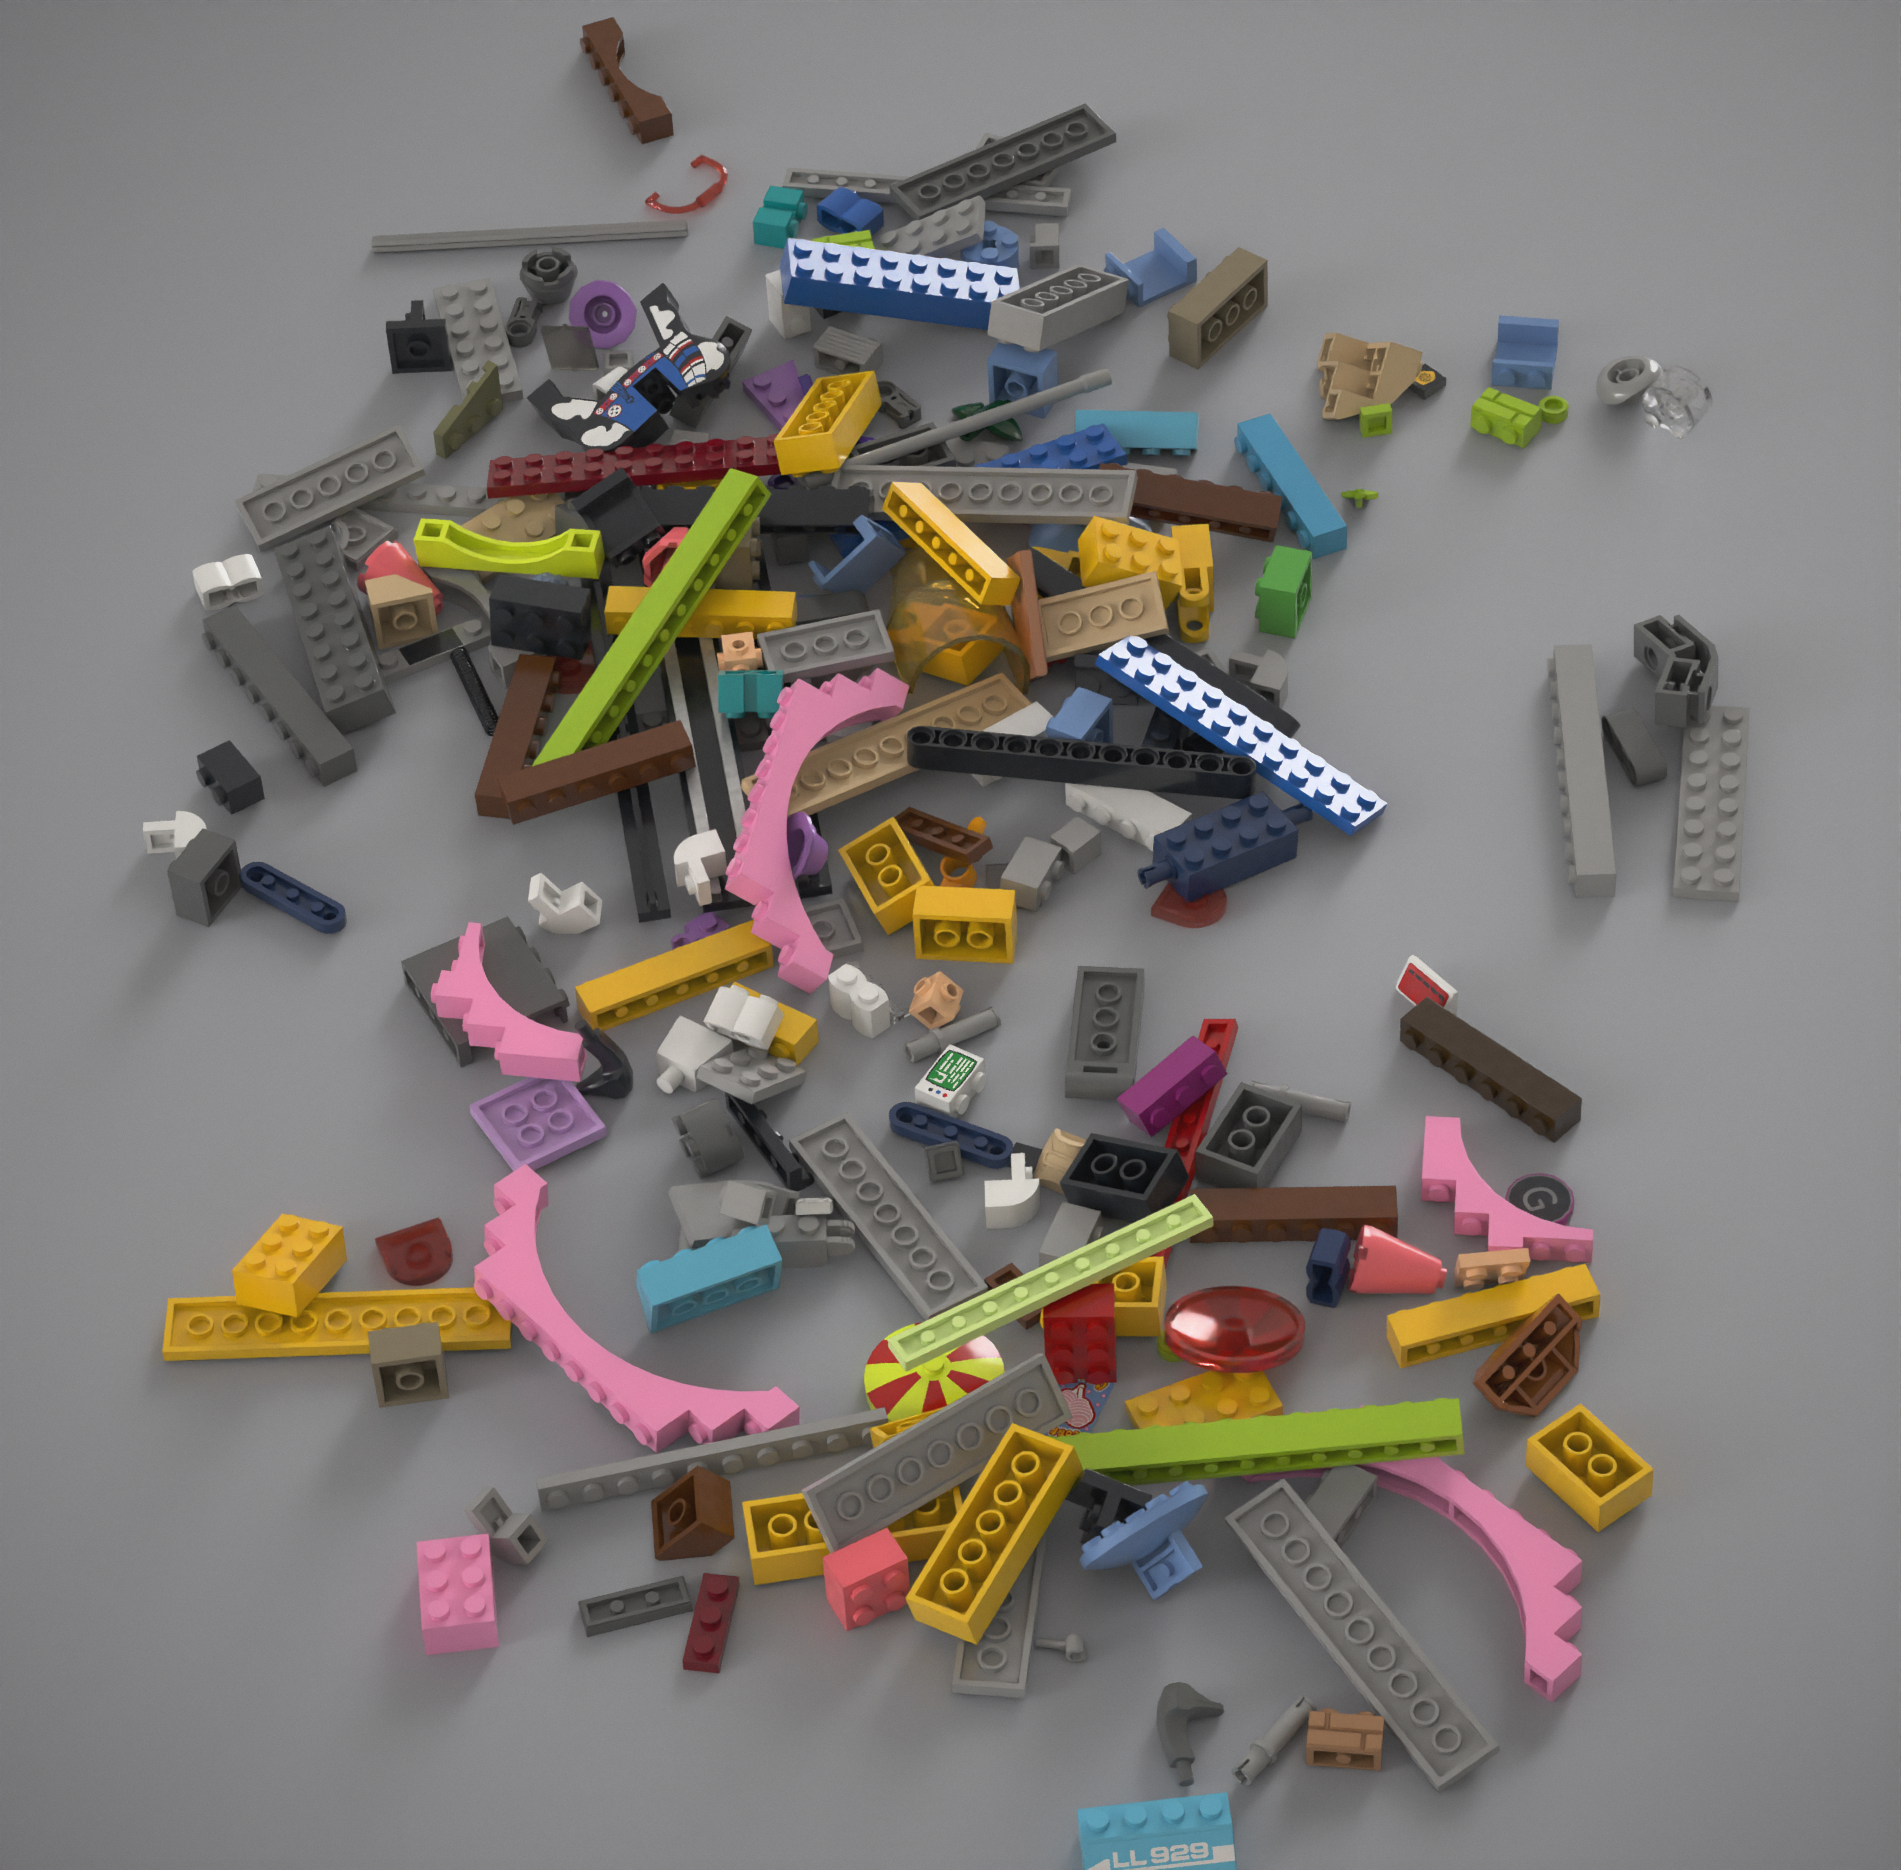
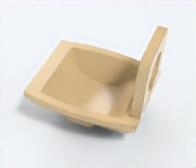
M1055 1128L1042 1150L1033 1179H1039L1040 1186L1064 1194L1060 1181L1086 1140Z

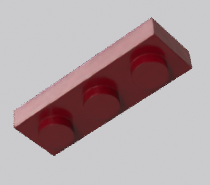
M703 1573L682 1660L683 1670L720 1673L740 1588L739 1577Z

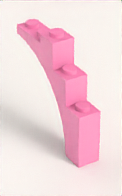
M469 922L465 935H461L459 938L458 960H453L451 971L441 970L438 983H433L431 1002L436 1003L438 1017L463 1019V1031L468 1033L469 1045L495 1048V1060L500 1061L502 1075L581 1082L587 1059V1052L582 1044L583 1038L577 1033L560 1031L536 1023L515 1011L499 997L487 980L482 967L485 949L482 923Z
M1426 1116L1421 1201L1455 1202L1454 1234L1488 1236V1252L1528 1248L1529 1257L1533 1260L1570 1261L1574 1263L1592 1262L1593 1229L1564 1226L1540 1219L1516 1208L1496 1194L1479 1176L1470 1162L1461 1138L1460 1118Z

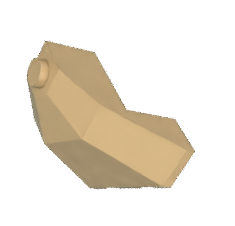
M1337 332L1325 333L1317 361L1318 370L1323 371L1324 379L1321 378L1319 382L1320 396L1326 399L1325 406L1322 409L1323 419L1340 420L1360 414V407L1386 403L1391 405L1420 374L1423 365L1421 360L1423 352L1391 341L1367 343Z

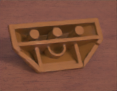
M1559 1293L1556 1294L1517 1326L1477 1369L1473 1384L1496 1410L1530 1417L1538 1416L1579 1370L1581 1317Z

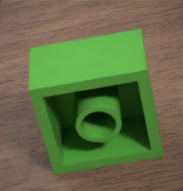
M1276 545L1272 556H1267L1265 559L1263 578L1258 577L1256 582L1255 596H1259V600L1255 609V618L1259 619V632L1296 639L1312 598V552Z

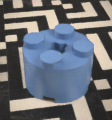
M984 221L982 242L960 250L961 261L1017 268V273L1019 274L1018 236L1005 227L997 226L993 221Z

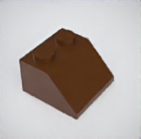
M698 1465L651 1501L655 1559L659 1561L712 1556L735 1538L730 1481Z

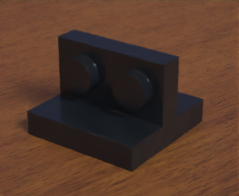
M423 300L411 301V312L405 314V320L386 321V335L392 374L445 372L452 370L446 319H426Z
M1075 654V691L1078 687L1111 698L1112 705L1138 706V693L1095 665L1098 655Z
M1085 1468L1078 1476L1065 1500L1087 1508L1079 1525V1529L1084 1531L1080 1543L1085 1544L1099 1535L1103 1538L1101 1531L1112 1525L1113 1520L1126 1524L1125 1519L1142 1508L1146 1511L1145 1504L1152 1499L1153 1495Z

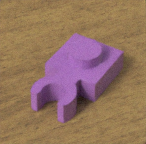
M703 912L684 925L685 933L678 934L671 939L672 950L730 928V925L714 912Z

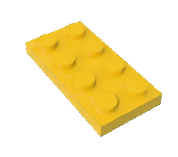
M1244 1358L1231 1363L1229 1373L1210 1370L1126 1400L1125 1411L1135 1429H1143L1153 1425L1164 1427L1182 1425L1187 1422L1206 1423L1226 1418L1237 1420L1254 1418L1259 1415L1279 1416L1283 1415V1405L1263 1370Z

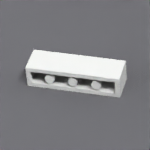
M1065 783L1067 806L1096 820L1099 824L1121 833L1124 837L1148 847L1151 851H1153L1155 835L1192 820V813L1149 791Z

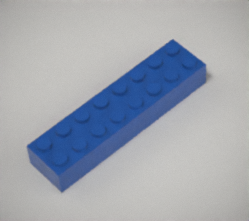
M787 238L780 262L784 304L988 330L992 300L1020 289L1017 268L957 261L949 258L927 257L919 254L912 255L867 249L864 247L844 246L835 243L814 242L805 239Z

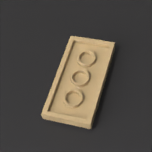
M557 493L507 497L461 525V527L481 536L501 541L535 542L547 540L556 536L555 505L565 502ZM470 570L472 573L476 572L479 575L482 585L502 573Z
M1156 571L1038 600L1047 662L1112 647L1129 635L1145 639L1169 633Z

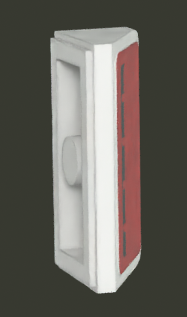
M1411 955L1397 981L1396 990L1414 1006L1426 997H1429L1451 1013L1457 1015L1458 991L1418 957Z

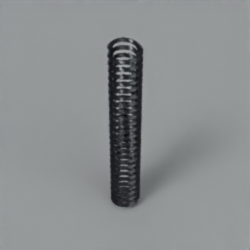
M457 647L451 652L450 659L455 666L456 672L461 679L485 733L488 736H493L494 734L490 733H494L495 730H489L496 728L499 717L465 647Z

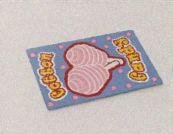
M1078 1379V1383L1058 1384L1073 1418L1044 1435L1060 1437L1076 1435L1081 1432L1091 1433L1115 1383L1093 1384L1085 1383V1379Z

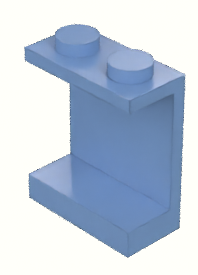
M1164 227L1154 232V250L1122 264L1111 252L1105 254L1106 267L1104 272L1129 279L1126 299H1130L1138 308L1197 281V258Z
M1499 315L1496 356L1492 363V385L1552 390L1558 347L1559 320Z
M861 514L853 522L864 538V541L832 571L813 560L808 565L815 574L812 576L813 580L823 590L828 588L832 593L858 590L865 593L907 553L891 531Z

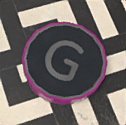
M1543 1173L1527 1174L1516 1179L1508 1188L1505 1197L1506 1201L1518 1209L1540 1219L1564 1226L1569 1221V1217L1573 1214L1574 1197L1570 1187L1561 1179Z

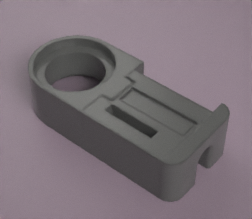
M524 297L516 299L506 325V334L511 346L521 348L533 342L537 331L536 323L540 313H543L542 301L540 299L533 298L532 301H527V298ZM518 331L527 332L524 335H513V333Z
M890 381L877 382L879 393L891 394L889 397L881 398L882 405L878 409L879 412L882 414L887 413L899 423V428L905 429L921 420V405L894 383Z

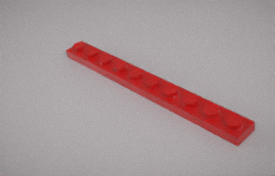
M1204 1019L1198 1039L1216 1052L1226 1070L1239 1028L1236 1019ZM1223 1079L1172 1120L1164 1147L1178 1150L1190 1177L1173 1204L1188 1197L1196 1171V1150L1207 1134ZM1173 1245L1149 1257H1164L1166 1270Z

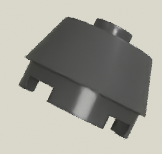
M552 247V252L537 254V250H534L527 254L522 260L519 276L532 299H540L544 305H553L565 301L571 295L578 269L571 260L570 253L561 248Z

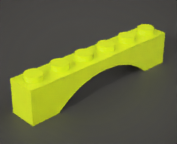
M421 518L414 537L417 559L421 567L535 575L549 572L563 577L599 579L605 560L602 536L599 530L569 529L547 540L509 542L481 536L459 526L451 520Z

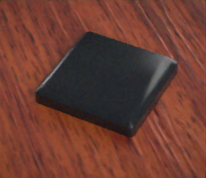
M1016 1142L1013 1147V1153H1025V1167H1032L1033 1174L1042 1149Z

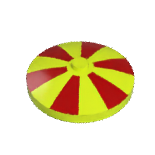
M920 1323L905 1326L883 1339L872 1351L867 1361L864 1372V1385L870 1409L874 1410L885 1407L889 1423L948 1406L1005 1373L1002 1358L996 1347L983 1335L906 1372L888 1348V1338Z

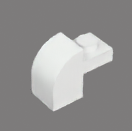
M176 811L175 820L143 822V835L147 854L175 852L177 859L186 849L188 842L194 839L202 828L206 829L204 821L193 813Z
M716 829L685 839L679 844L674 853L677 887L686 885L689 895L695 894L699 906L712 903L709 879L726 874V854Z
M542 873L531 877L528 902L535 910L540 912V927L556 934H578L600 924L602 899L583 882L561 891Z
M1025 1153L1011 1154L1012 1180L984 1181L986 1229L1018 1227L1030 1221L1037 1214L1040 1207L1039 1179H1033L1032 1167H1025Z

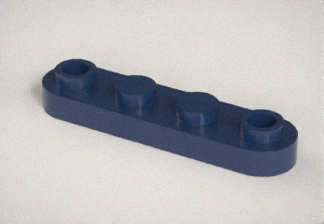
M251 862L241 869V884L246 892L325 934L339 932L346 926L347 917L344 906L264 862Z
M912 1102L898 1103L889 1111L890 1128L900 1136L928 1146L957 1140L961 1158L992 1169L1004 1168L1011 1163L1013 1143L1004 1135Z

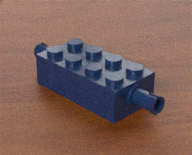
M1261 791L1155 835L1152 865L1138 870L1139 881L1147 889L1152 885L1167 880L1187 903H1190L1297 857L1299 829L1296 826L1306 821H1311L1313 818L1312 810L1302 803L1281 810L1264 791Z

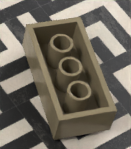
M1238 247L1233 253L1226 256L1222 263L1212 272H1208L1205 278L1194 288H1191L1178 303L1173 304L1167 315L1169 320V356L1199 369L1267 307L1268 260Z

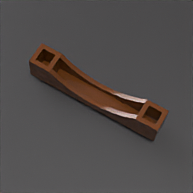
M614 17L583 25V38H580L582 51L584 54L589 55L593 70L599 71L600 81L603 86L608 87L612 102L618 103L620 115L623 119L626 118L628 120L631 134H636L641 144L673 136L672 113L663 98L637 87L627 79L620 69L621 62L625 57L624 37Z

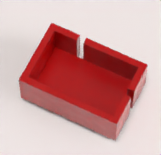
M1114 1283L1090 1284L1044 1306L1045 1357L1057 1383L1060 1385L1078 1383V1379H1085V1383L1093 1384L1117 1383Z

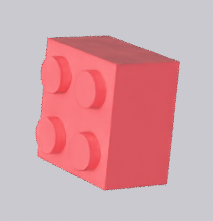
M888 1528L822 1557L827 1602L846 1631L858 1626L867 1625L873 1619L890 1611H897L907 1604L905 1598L910 1591L908 1558Z

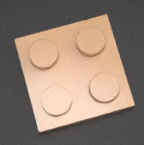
M1529 1249L1458 1254L1453 1272L1455 1287L1464 1286L1465 1290H1477L1485 1287V1284L1498 1283L1500 1285L1524 1280L1530 1263Z

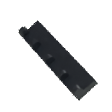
M725 1092L726 1108L784 1186L797 1192L811 1186L815 1181L811 1173L802 1174L798 1156L795 1153H790L782 1142L783 1136L781 1133L774 1131L766 1121V1113L762 1109L758 1110L754 1104H750Z

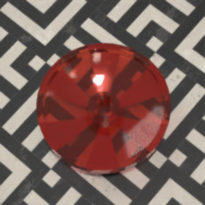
M1218 1286L1197 1290L1174 1302L1165 1315L1164 1337L1170 1350L1179 1358L1192 1365L1224 1373H1251L1280 1366L1295 1357L1304 1344L1305 1320L1300 1310L1293 1303L1275 1293L1245 1286Z

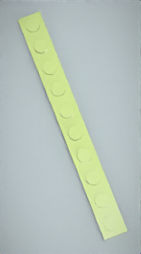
M1195 1194L888 1338V1348L907 1372L1212 1227L1213 1216Z

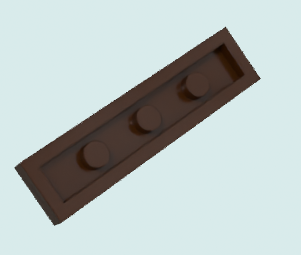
M908 807L894 817L909 842L968 865L978 862L983 855L993 849L990 837L912 807Z

